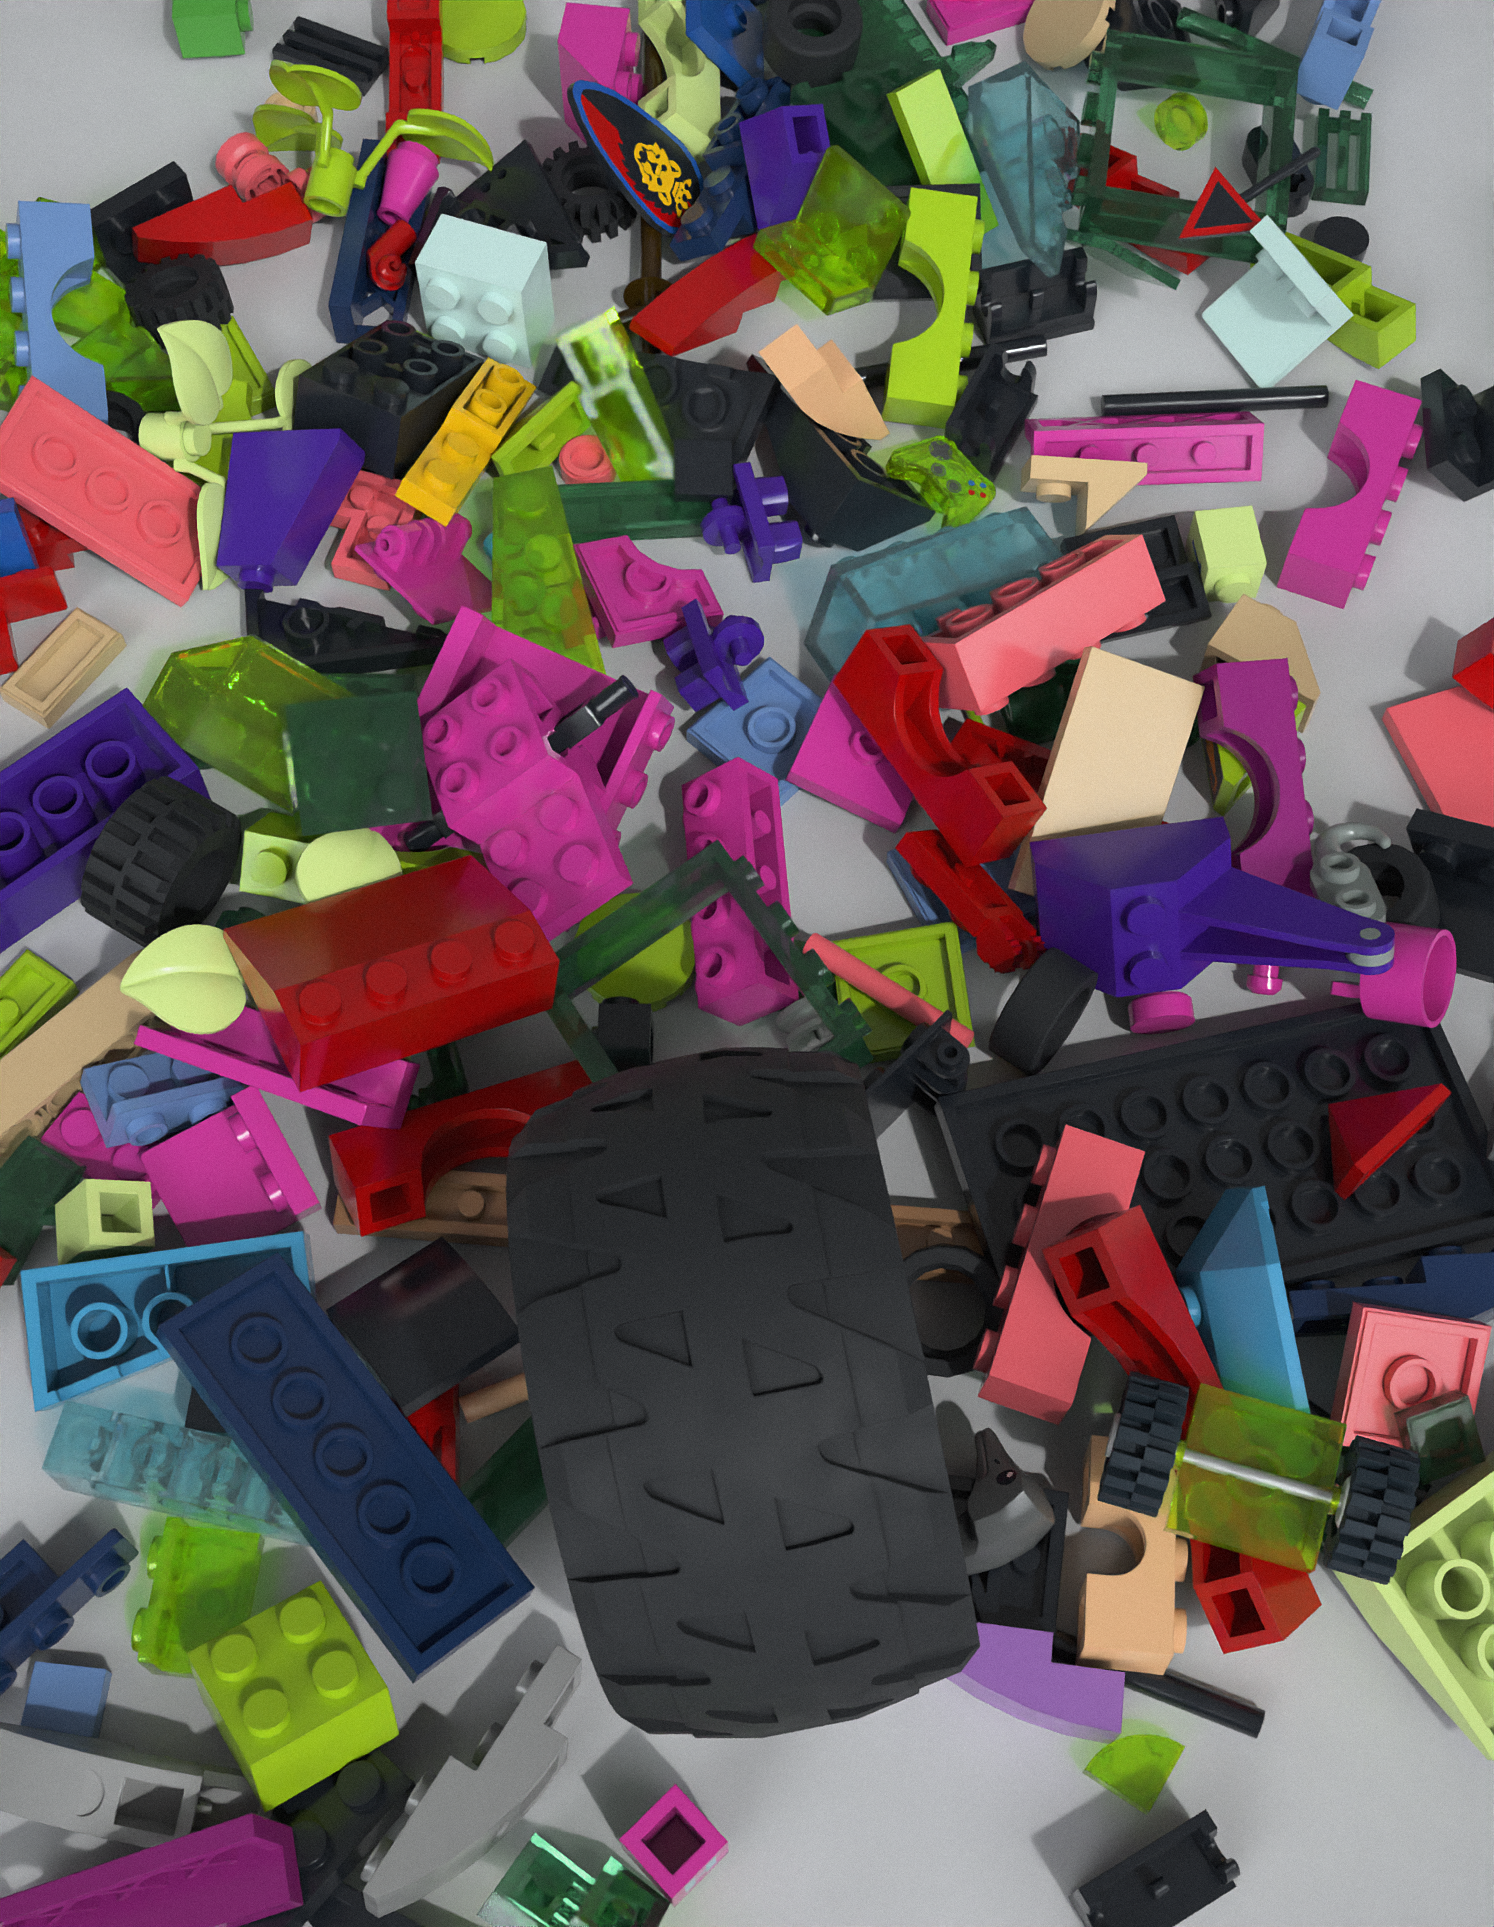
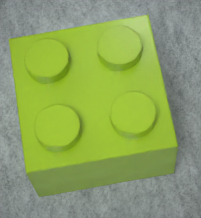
M321 1580L186 1653L202 1702L264 1813L400 1735L388 1686Z

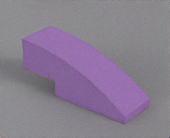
M977 1622L980 1648L960 1673L947 1677L948 1680L973 1697L1019 1720L1066 1736L1112 1745L1122 1730L1125 1672L1052 1663L1053 1632Z

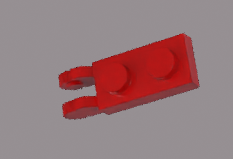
M939 829L905 833L895 849L910 865L913 877L925 887L930 888L946 905L952 921L959 928L976 937L977 955L984 963H989V969L992 968L994 973L1000 972V974L1014 972L1016 968L1030 969L1047 950L1044 948L1045 942L1041 940V936L1036 935L1037 931L1023 916L1020 908L980 864L965 867L959 857L951 850Z

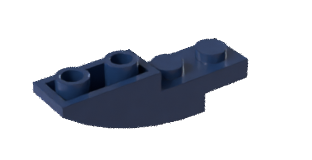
M777 76L764 81L762 78H755L745 83L735 95L736 102L727 116L715 126L713 131L715 135L702 155L712 172L705 178L703 182L704 189L694 205L681 217L682 224L669 244L681 262L719 253L723 250L729 238L756 231L758 226L739 122L781 106H790L791 84L781 77Z
M1445 1246L1429 1250L1421 1256L1405 1278L1406 1284H1403V1279L1397 1276L1372 1278L1363 1282L1361 1287L1336 1288L1335 1283L1328 1280H1316L1299 1284L1294 1288V1291H1289L1287 1295L1295 1338L1347 1335L1353 1302L1476 1320L1486 1324L1494 1319V1248L1490 1252L1466 1254L1465 1249L1459 1246Z

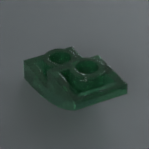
M29 1135L0 1168V1247L17 1258L2 1286L14 1285L43 1226H56L55 1204L79 1184L87 1168L86 1165L37 1136Z

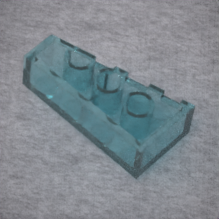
M1027 506L1004 513L994 512L981 520L958 527H944L934 534L908 542L897 541L885 549L858 557L847 556L835 564H831L803 644L826 678L831 682L833 676L839 673L866 630L911 624L919 636L925 637L939 630L935 618L955 608L963 611L977 605L992 604L990 591L1008 582L1012 583L1024 578L1037 577L1038 580H1041L1038 568L1064 555Z

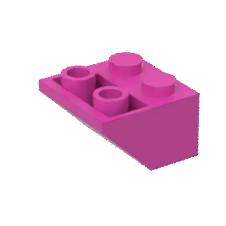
M566 2L557 40L565 123L587 145V141L575 120L568 102L567 89L570 84L578 80L595 82L616 91L638 106L642 93V74L634 73L633 67H637L639 61L640 34L631 32L630 8Z

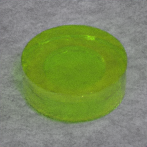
M1176 92L1161 102L1155 110L1154 124L1156 131L1162 141L1175 150L1184 151L1191 148L1202 140L1207 133L1208 118L1206 111L1199 100L1189 93Z

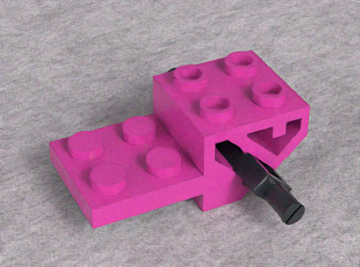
M511 658L506 660L413 730L440 807L431 816L403 835V840L411 852H423L443 837L446 839L455 831L479 844L489 872L532 911L549 942L631 886L633 881L599 800L601 795L607 793L592 755L583 744L580 746L576 744L602 726L606 719L633 699L638 698L639 695L633 683L626 676L621 675L618 680L597 695L593 694L564 715L533 673Z

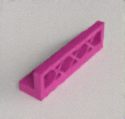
M1249 411L1025 419V437L1031 444V455L1148 463L1147 475L1138 485L1261 481L1264 423Z
M246 1004L235 1022L223 1031L200 1035L188 1033L173 1026L169 1030L140 1025L134 1045L358 1125L390 1129L401 1128L421 1065L406 1059H400L299 1093L259 1009Z

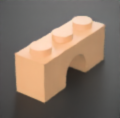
M1092 1435L1083 1458L1080 1527L1105 1529L1122 1537L1134 1553L1136 1567L1128 1573L1116 1576L1086 1574L1078 1594L1075 1666L1163 1675L1174 1653L1183 1654L1187 1634L1186 1609L1175 1608V1581L1184 1582L1188 1561L1187 1539L1176 1537V1512L1185 1513V1506L1176 1472L1173 1466L1157 1517H1151L1097 1501L1109 1437Z

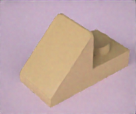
M1031 455L1021 469L1020 492L1036 493L1037 500L1051 503L1067 502L1071 500V495L1077 496L1075 536L1083 535L1147 475L1148 463Z

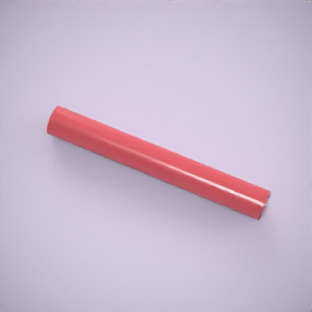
M813 933L803 947L802 953L915 1026L923 1022H927L931 1026L944 1013L818 933ZM952 1018L950 1034L968 1048L973 1040L974 1031Z

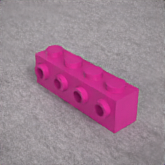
M736 757L682 784L681 787L683 801L682 823L685 830L688 866L686 876L690 892L691 936L694 944L695 991L698 997V1009L737 1026H743L799 1000L778 778L742 758Z

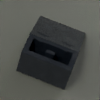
M386 320L299 375L293 430L341 428L365 451L362 467L393 480L416 462L443 425L454 403L484 364L485 359L465 352L464 347L458 343L448 340H436L416 332L414 326L399 320Z

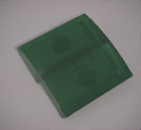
M534 1833L476 1915L493 1927H659L670 1902L612 1856H610L597 1876L592 1878L538 1834Z

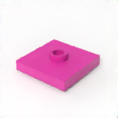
M835 674L829 683L785 780L895 834L904 820L914 794L891 762L885 758L881 748L860 719L852 712L848 702L833 683L837 676Z

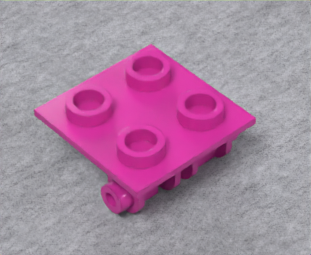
M455 513L447 527L430 517L422 520H413L404 525H388L382 529L376 541L356 545L354 549L373 568L374 573L380 579L389 583L412 605L417 615L429 621L432 625L455 620L461 606L481 614L509 607L512 604V601L505 597L498 587L461 554L472 535V525L467 518L458 513Z

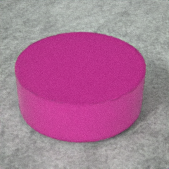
M1164 991L1143 995L1132 1000L1127 1007L1130 1030L1137 1034L1170 1033L1185 1029L1195 1022L1192 998L1183 992Z

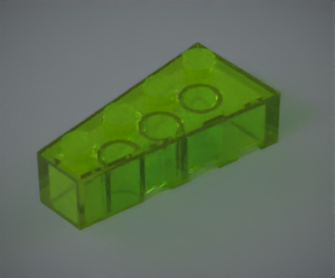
M553 466L493 478L492 623L497 627L606 675Z

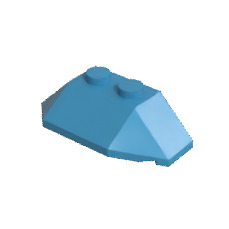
M1245 1186L1226 1189L1175 1270L1178 1289L1246 1439L1281 1463L1307 1470L1321 1467L1318 1447L1315 1444V1433L1274 1229L1270 1220L1265 1186Z

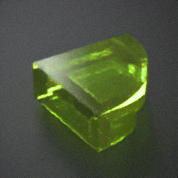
M1138 1734L1127 1736L1111 1742L1101 1749L1086 1765L1082 1773L1142 1813L1147 1814L1154 1805L1185 1746L1158 1735Z

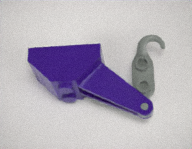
M1223 816L1029 842L1037 936H1041V940L1045 942V949L1048 950L1051 947L1058 948L1098 974L1095 989L1114 997L1182 989L1212 962L1330 969L1363 975L1382 974L1390 970L1394 965L1395 932L1391 926L1386 924V905L1369 868L1360 862L1357 856L1343 852L1340 845L1350 840H1369L1386 849L1390 847L1391 839L1380 828L1362 822H1345L1324 829L1315 840L1314 852L1316 859L1310 871V887L1315 898L1231 867V836Z

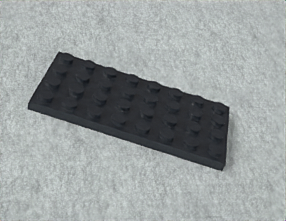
M1361 1002L944 1095L937 1098L934 1107L983 1255L999 1278H1001L1005 1265L1017 1269L1023 1247L1013 1244L1012 1238L1024 1204L1036 1207L1042 1186L1030 1183L1042 1145L1046 1144L1055 1147L1065 1125L1145 1151L1129 1209L1137 1205L1141 1206L1177 1287L1176 1268L1225 1190L1235 1187L1265 1186L1269 1204L1268 1210L1274 1229L1285 1289L1309 1281L1323 1280L1424 1255L1427 1251L1439 1247L1460 1246L1494 1237V1161L1487 1159L1488 1129L1441 1024L1439 1023L1436 1027L1429 1028L1371 1019L1364 1014ZM1440 1083L1452 1093L1434 1116L1347 1199L1343 1200L1334 1191L1328 1104ZM1053 1277L1058 1300L1067 1316L1089 1337L1095 1336L1071 1316Z

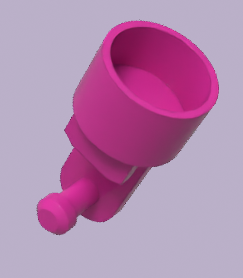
M1386 922L1395 932L1393 967L1387 972L1378 975L1360 974V982L1331 981L1330 994L1360 999L1364 1014L1371 1019L1434 1028L1444 1018L1454 989L1457 961L1454 938L1451 932L1446 929ZM1253 965V973L1247 974L1246 986L1252 993L1263 995L1277 994L1281 991L1283 982L1282 978H1278L1280 966Z

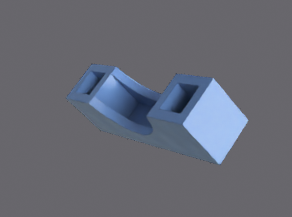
M1323 0L1288 90L1301 95L1304 100L1311 104L1326 105L1338 110L1365 56L1374 28L1370 26L1382 0Z
M18 201L16 223H6L7 259H18L19 277L10 276L11 312L22 313L23 331L14 330L15 365L26 367L27 382L33 375L108 425L104 365L85 358L73 350L59 334L52 317V310L66 294L90 284L94 263L90 204ZM25 385L18 386V396Z

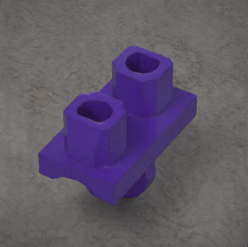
M750 462L733 464L732 471L737 486L733 490L731 503H728L726 498H718L711 503L713 511L709 512L700 524L702 535L708 544L723 546L725 553L729 555L738 553L742 545L752 582L770 581L772 564L800 559L803 543L797 521L792 520L770 524L767 517L787 514L789 499L786 483L783 476L755 478Z
M694 599L681 607L687 625L663 640L666 653L681 672V674L674 677L677 689L695 712L700 711L721 697L735 711L749 702L737 665L746 666L760 654L764 646L763 632L757 621L743 615H729L716 627L708 624L701 603Z

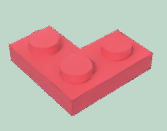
M363 470L359 471L330 524L333 527L346 529L331 562L335 578L387 591L390 590L391 585L380 579L374 573L373 568L354 549L356 545L376 541L382 529L388 525H404L410 521L421 519L423 514L421 511L394 496L402 480L396 478L392 480L383 475Z

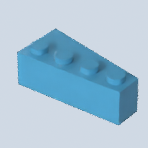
M300 1231L21 1270L35 1412L54 1409L173 1361L156 1337L158 1325L277 1252L282 1256L314 1300L318 1302L310 1235Z

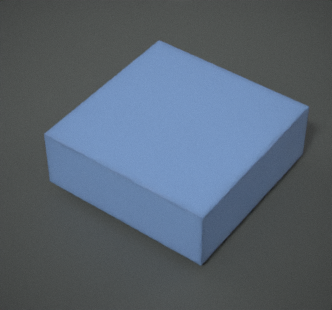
M35 1661L21 1725L99 1738L112 1673L102 1668Z

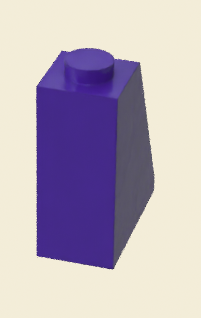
M341 428L234 432L216 566L237 581L238 587L243 590L261 589L264 593H270L273 591L274 586H297L364 464L365 451Z

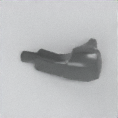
M991 1428L979 1430L974 1436L977 1453L975 1484L968 1499L967 1510L957 1518L968 1575L998 1568L1031 1550L1055 1524L1056 1520L1053 1508L1042 1487L1026 1475L1007 1454Z

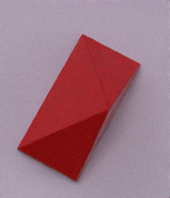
M1440 1083L1328 1104L1334 1191L1343 1200L1347 1199L1434 1116L1452 1092Z

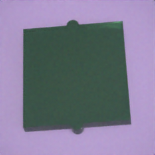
M1064 228L1060 236L1061 239L1075 247H1083L1085 253L1127 277L1176 290L1181 281L1152 264L1149 260L1140 257L1111 239L1069 228Z

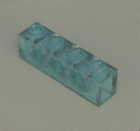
M65 1401L41 1468L63 1490L311 1547L230 1437Z

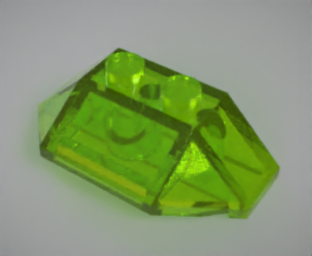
M254 634L172 652L142 705L185 751L292 814L321 823H330L331 826L344 830L357 829L386 767L383 764L378 742L363 699Z

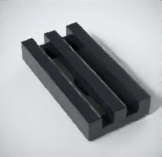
M300 16L293 22L295 31L287 29L284 33V45L277 43L272 49L274 60H282L295 65L319 66L347 77L356 84L362 96L368 93L389 64L388 48ZM299 50L308 52V53L313 54V55H316V56H318V57L309 55V54L304 53V52H301V51H299Z

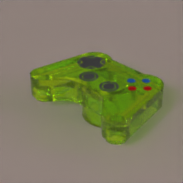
M937 435L895 449L885 466L886 472L891 478L912 481L921 486L920 494L937 513L943 514L941 530L950 539L960 538L989 508L996 496L994 484L985 478L958 450L954 441L945 436Z

